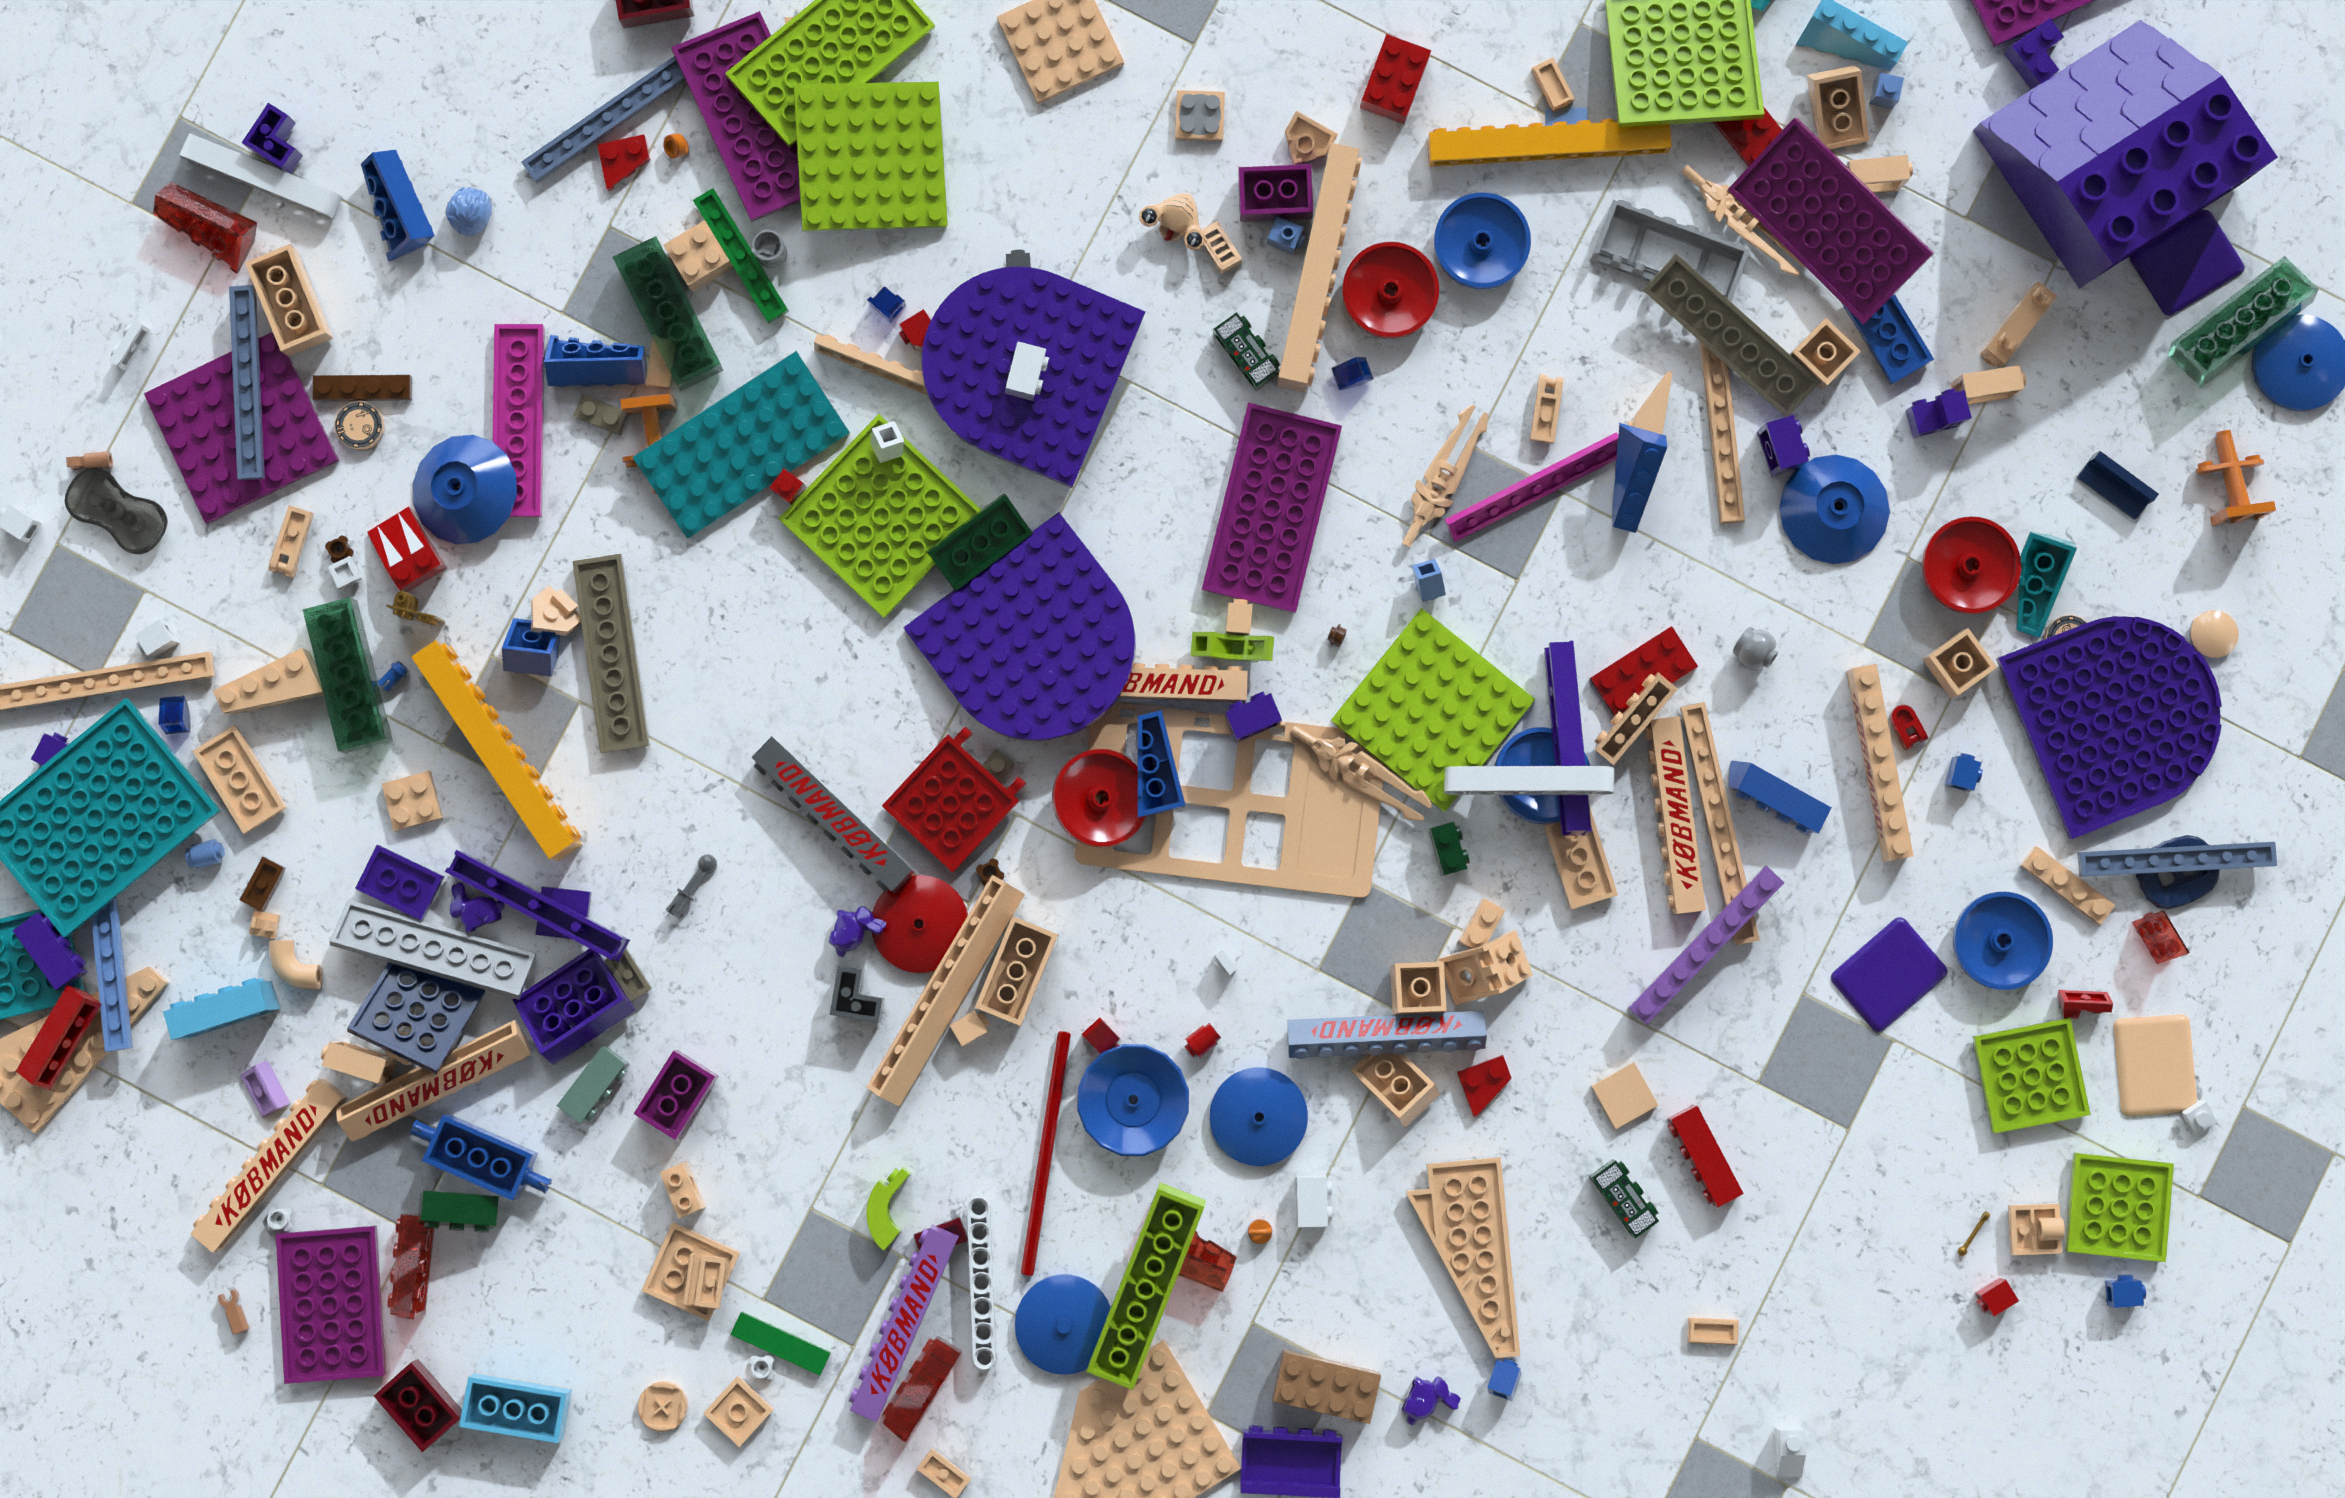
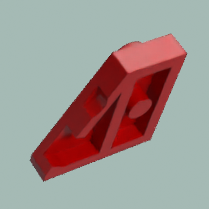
M644 134L597 144L608 191L613 190L617 183L625 177L631 176L638 167H642L651 160Z
M1503 1055L1457 1071L1473 1117L1477 1116L1512 1079Z

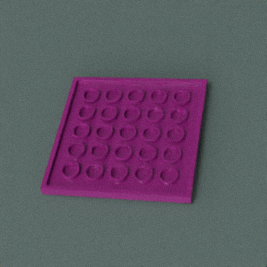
M273 332L258 338L265 479H237L232 351L143 393L206 524L214 522L340 461L291 358L280 351Z

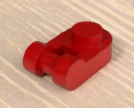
M1899 705L1892 709L1889 719L1904 750L1907 751L1913 748V744L1917 742L1922 743L1928 740V735L1912 707ZM1912 726L1914 733L1908 735L1906 729Z

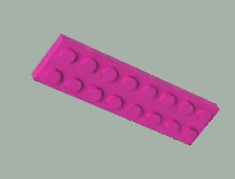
M494 324L493 442L508 455L516 473L517 497L510 517H542L545 326L543 324Z

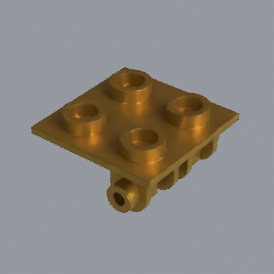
M399 591L395 595L393 606L386 605L387 608L393 610L392 614L403 619L413 620L415 616L417 617L416 620L433 626H437V622L445 623L444 620L434 615L417 612L418 599L405 591Z

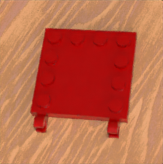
M964 727L954 739L947 734L882 805L890 815L952 873L956 871L1019 803L1020 800L1015 795L1027 784L1021 777H1017L1006 788L962 747L974 734L967 727Z

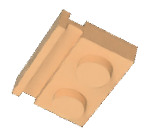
M690 1254L683 1304L716 1309L721 1308L727 1258Z

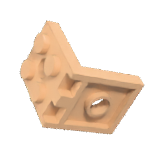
M1516 930L1509 931L1480 947L1446 955L1438 959L1439 962H1444V976L1455 1005L1500 994L1533 976ZM1465 970L1470 973L1471 981L1466 978Z

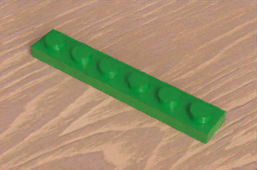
M714 188L695 198L693 202L768 324L788 313L789 310Z

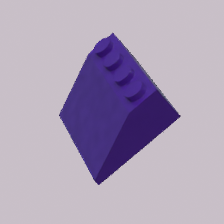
M590 948L524 991L520 999H512L540 1054L552 1065H555L636 1011L632 1002L629 1001L605 963L603 956Z

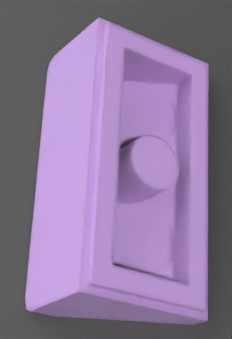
M268 1061L259 1063L240 1075L262 1118L269 1116L290 1103Z

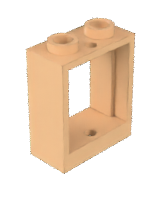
M1908 155L1850 160L1846 164L1873 193L1899 191L1913 174L1912 163L1908 162Z
M2020 365L1962 374L1951 382L1950 385L1951 389H1956V392L1964 390L1968 405L2012 398L2024 390L2026 376L2023 371L2021 372Z
M344 1041L329 1042L328 1045L324 1046L321 1053V1059H323L321 1066L377 1084L391 1081L397 1060L388 1055Z

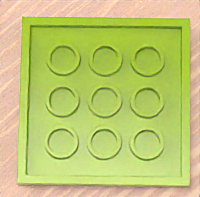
M2071 1018L1972 1036L1992 1133L2091 1115Z
M2073 1152L2065 1251L2166 1262L2174 1163Z

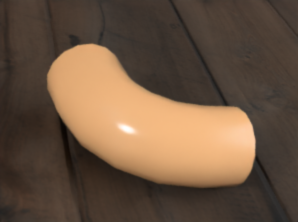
M294 940L269 941V955L272 968L280 979L293 987L303 989L321 988L323 977L321 966L319 964L306 965L300 963L295 957Z

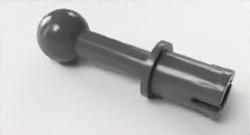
M706 854L699 858L698 870L683 890L677 889V895L665 909L673 916L675 915L679 919L688 903L694 901L691 895L706 874L714 872L717 868V860L714 856Z

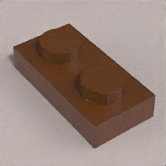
M262 856L239 900L264 912L286 867Z

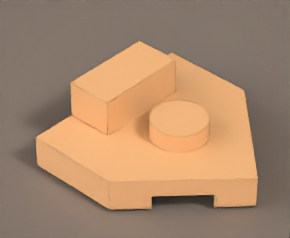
M1296 111L1285 130L1293 165L1327 156L1330 144L1335 142L1339 134Z
M549 585L533 597L531 601V632L541 633L546 631L566 636L581 624L580 614L576 611L578 605L562 589L556 592Z

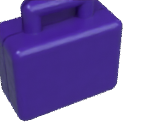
M2209 210L2200 211L2130 256V262L2161 311L2167 316L2178 313L2238 277L2245 269L2241 258Z
M1897 917L1834 970L1831 974V981L1874 1031L1882 1032L1947 976L1948 969L1907 920Z

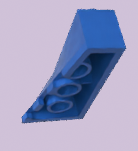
M396 149L372 152L361 163L369 195H374L373 210L375 217L380 216L383 227L380 235L382 241H387L389 252L386 253L388 261H393L422 248L435 235Z
M550 335L544 359L548 386L565 387L581 385L587 387L591 385L614 386L621 384L635 386L646 383L648 368L645 348L640 345L614 342L611 346H607L598 340H593L591 343H581L579 338L569 337L568 341L559 340V336Z
M1619 423L1612 504V527L1636 533L1667 450L1666 435Z
M1162 710L1138 716V817L1184 808L1186 805Z
M1731 761L1728 788L1736 792V797L1747 802L1749 799L1756 803L1755 807L1766 813L1769 810L1776 814L1775 818L1786 824L1790 821L1796 825L1795 829L1803 834L1808 835L1809 832L1819 834L1832 807L1753 763Z

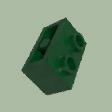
M1451 822L1428 829L1441 876L1468 869L1466 864H1469L1470 860L1467 850H1462L1460 840H1463L1460 826L1455 827V823Z

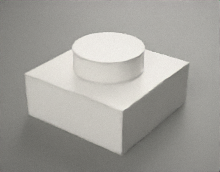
M350 556L328 566L334 582L340 590L362 580L355 562Z
M1224 950L1215 955L1217 960L1214 964L1222 974L1227 972L1228 975H1231L1237 970Z
M2200 1100L2182 1111L2191 1131L2196 1135L2217 1123L2209 1105L2204 1100Z

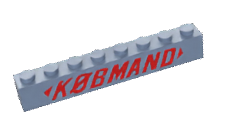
M1484 1011L1287 1020L1289 1058L1353 1057L1366 1054L1377 1056L1387 1053L1400 1055L1409 1052L1477 1051L1486 1048L1487 1033Z

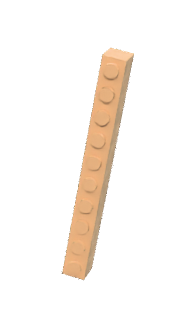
M994 875L991 876L866 1088L879 1097L900 1107L998 939L1007 927L1011 917L1020 905L1025 895L1023 892Z

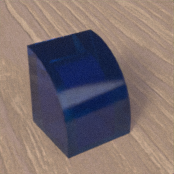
M1354 357L1331 368L1339 391L1354 388L1374 380L1366 357Z
M184 695L160 698L158 724L166 735L188 733L191 730L190 711Z

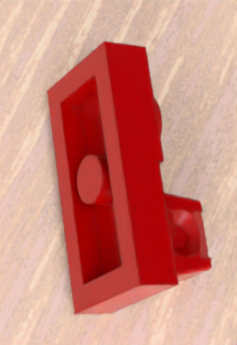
M2058 990L2057 998L2062 1006V1016L2064 1019H2078L2081 1010H2087L2095 1014L2103 1012L2112 1013L2113 1002L2108 992Z

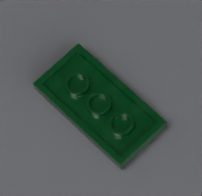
M1003 493L926 552L953 590L957 591L1033 534V532L1007 495Z

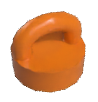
M674 133L664 138L663 148L670 158L675 159L689 152L688 143L681 134Z
M1257 1219L1250 1223L1248 1235L1254 1243L1264 1244L1272 1237L1273 1230L1268 1221Z

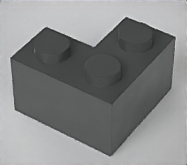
M838 966L830 1015L880 1023L885 998L861 994L865 970Z

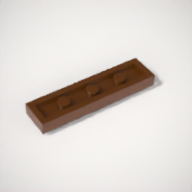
M313 375V400H412V376Z

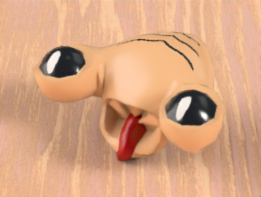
M1182 193L1175 195L1159 204L1145 206L1140 211L1139 221L1142 225L1151 227L1156 225L1158 221L1160 222L1159 232L1165 241H1178L1185 235L1184 243L1190 250H1199L1204 245V235L1199 226L1196 203L1190 194Z

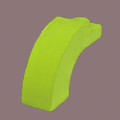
M1192 632L1190 656L1235 662L1272 661L1274 637Z
M905 1167L900 1171L897 1168L894 1169L887 1178L890 1182L888 1185L880 1179L875 1184L868 1199L866 1214L869 1231L883 1251L901 1232V1229L891 1218L890 1201L893 1194L911 1174Z

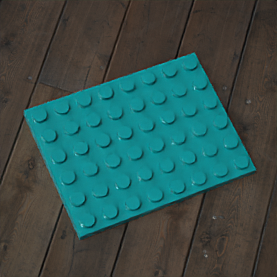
M125 698L0 800V860L47 918L50 919L64 938H68L220 813L221 810L131 700Z

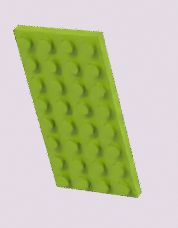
M814 0L728 70L725 76L790 148L797 142L794 85L869 83L934 30L935 24L913 0Z

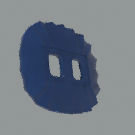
M2184 835L2163 841L2152 848L2202 846L2209 844L2200 837ZM2198 870L2190 876H2185L2183 871L2172 872L2175 880L2167 886L2162 884L2158 873L2136 874V878L2146 900L2151 902L2156 908L2169 910L2192 903L2212 891L2219 880L2220 870Z

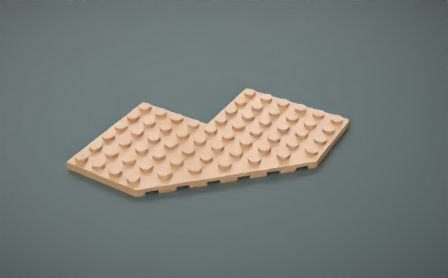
M1164 1339L1149 1348L1133 1390L1100 1378L1079 1391L1054 1498H1195L1241 1469L1240 1464Z

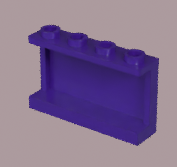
M1248 1426V1429H1243L1240 1493L1340 1498L1342 1434H1338L1337 1430L1323 1429V1433H1313V1429L1298 1428V1432H1289L1287 1427H1273V1431L1263 1430V1426Z

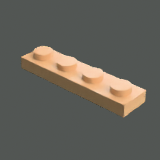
M2038 846L2032 848L2020 865L2098 925L2104 922L2115 907L2112 902Z

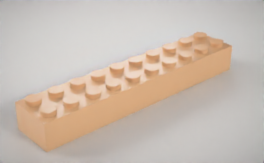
M1335 143L1330 144L1277 387L1305 393L1306 386L1311 387L1315 368L1311 367V364L1317 363L1321 346L1316 341L1317 339L1322 340L1326 321L1321 319L1322 316L1327 317L1331 297H1327V293L1332 294L1336 274L1332 273V270L1337 271L1341 256V250H1337V247L1343 246L1347 229L1342 224L1348 223L1352 204L1347 202L1348 200H1353L1357 181L1352 179L1353 177L1358 178L1362 157H1358V148Z

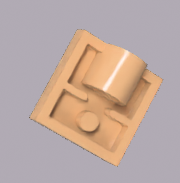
M2060 1204L2008 1205L2010 1255L2062 1254V1240L2065 1236L2063 1219L2060 1218Z

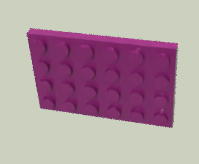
M377 1225L277 1233L276 1251L284 1384L386 1375Z

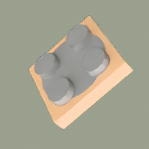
M1177 90L1175 139L1223 141L1225 92Z

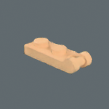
M1539 374L1529 441L1554 444L1564 378L1556 377V379L1547 378V375ZM1545 387L1554 388V393H1545Z
M288 506L269 563V571L275 573L280 571L285 573V576L291 578L296 575L298 562L314 513ZM283 555L289 556L287 563L281 561Z

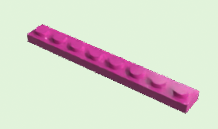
M1616 432L1445 519L1451 538L1456 542L1617 459L1618 433Z

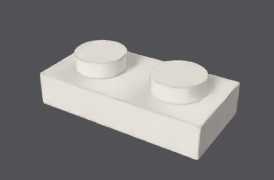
M136 320L129 324L124 330V337L120 344H117L112 349L109 362L126 370L150 329Z

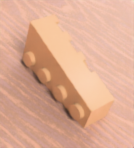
M303 648L213 690L222 712L229 715L269 706H278L298 700L302 701L317 696L330 695L310 651Z

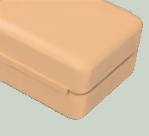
M2179 1014L2121 1018L2116 1020L2113 1029L2121 1112L2125 1116L2182 1113V1111L2197 1103L2189 1018L2186 1015Z

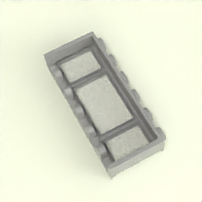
M1613 200L1590 260L1650 282L1673 255L1677 253L1727 299L1732 301L1750 250L1744 248L1745 246L1739 242L1730 243L1724 241L1717 234L1700 232L1695 226L1678 224L1671 217L1662 218L1654 215V212L1649 209H1637L1632 207L1627 201Z

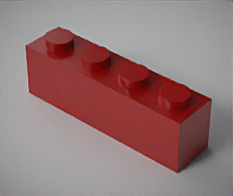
M67 985L16 1069V1072L30 1084L51 1090L102 1004L86 991Z
M1692 1105L1669 1117L1670 1124L1667 1127L1674 1139L1678 1137L1682 1145L1679 1147V1150L1685 1160H1690L1693 1166L1690 1171L1697 1183L1701 1181L1705 1189L1702 1191V1194L1709 1205L1712 1203L1713 1206L1718 1208L1743 1195L1744 1193L1699 1107Z

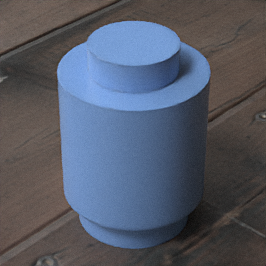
M216 839L193 844L185 850V858L191 868H202L221 863L222 857L225 856L222 843H218Z

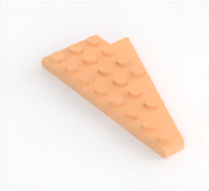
M146 967L126 977L130 1026L134 1024L169 984L152 967ZM99 991L91 994L92 997L100 1002ZM100 1008L51 1090L30 1084L16 1072L48 1016L0 1039V1103L32 1132L38 1133L108 1053L104 1049Z
M1501 1157L1428 1163L1426 1166L1429 1188L1406 1190V1195L1494 1357L1520 1356Z

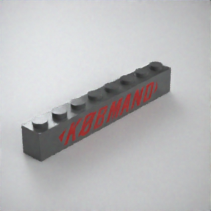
M771 736L751 757L756 762L753 766L763 776L768 773L773 778L771 783L780 792L785 789L791 795L788 800L798 809L801 806L808 811L806 817L813 824L817 825L820 823L826 828L823 833L832 842H835L837 839L843 845L841 850L850 859L855 856L861 862L858 866L868 876L873 873L879 879L876 884L886 893L888 890L896 893L915 873L775 738Z

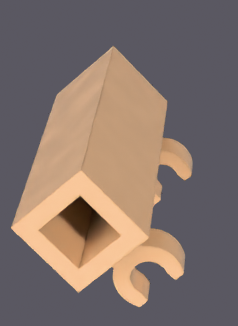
M2039 281L2032 285L1980 352L1984 356V361L1993 367L1997 366L2000 368L2003 366L2057 295Z

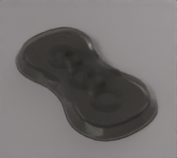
M97 467L84 469L76 475L66 491L65 507L73 518L84 523L102 527L112 535L122 549L129 553L144 554L151 551L160 542L166 531L168 520L164 509L150 499L129 494L104 469Z

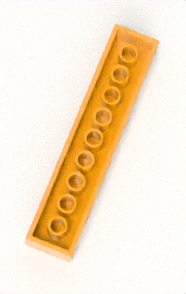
M435 640L411 656L550 860L560 861L583 845L579 840L582 835L578 829L566 821L568 815L561 805L557 806L553 802L552 798L555 796L547 785L544 786L538 780L541 776L537 769L525 761L527 755L520 745L516 746L512 742L511 738L514 736L506 725L503 726L497 720L500 716L496 709L484 701L486 695L483 690L471 682L470 679L473 676L465 665L462 666L456 660L459 656L451 645L448 646L446 643Z

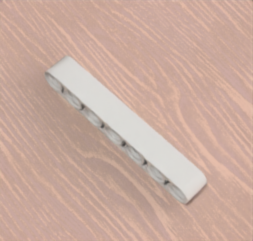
M188 134L179 155L193 164L330 219L334 218L342 196L334 191L193 134Z
M1609 766L1446 767L1444 793L1450 795H1609L1614 793V768Z
M979 1195L973 1197L967 1206L972 1348L974 1364L979 1369L986 1370L992 1367L996 1360L991 1205L986 1197ZM975 1201H982L985 1204L986 1210L984 1213L977 1214L973 1211L972 1205ZM983 1226L987 1231L986 1237L982 1239L976 1238L973 1234L974 1227ZM984 1251L988 1256L987 1262L983 1264L976 1262L974 1259L975 1252ZM985 1276L989 1282L988 1286L983 1289L977 1287L975 1278ZM986 1301L990 1307L987 1313L978 1312L976 1303ZM987 1326L991 1332L988 1338L979 1337L977 1328ZM981 1351H987L991 1354L992 1359L989 1363L980 1362L978 1354Z

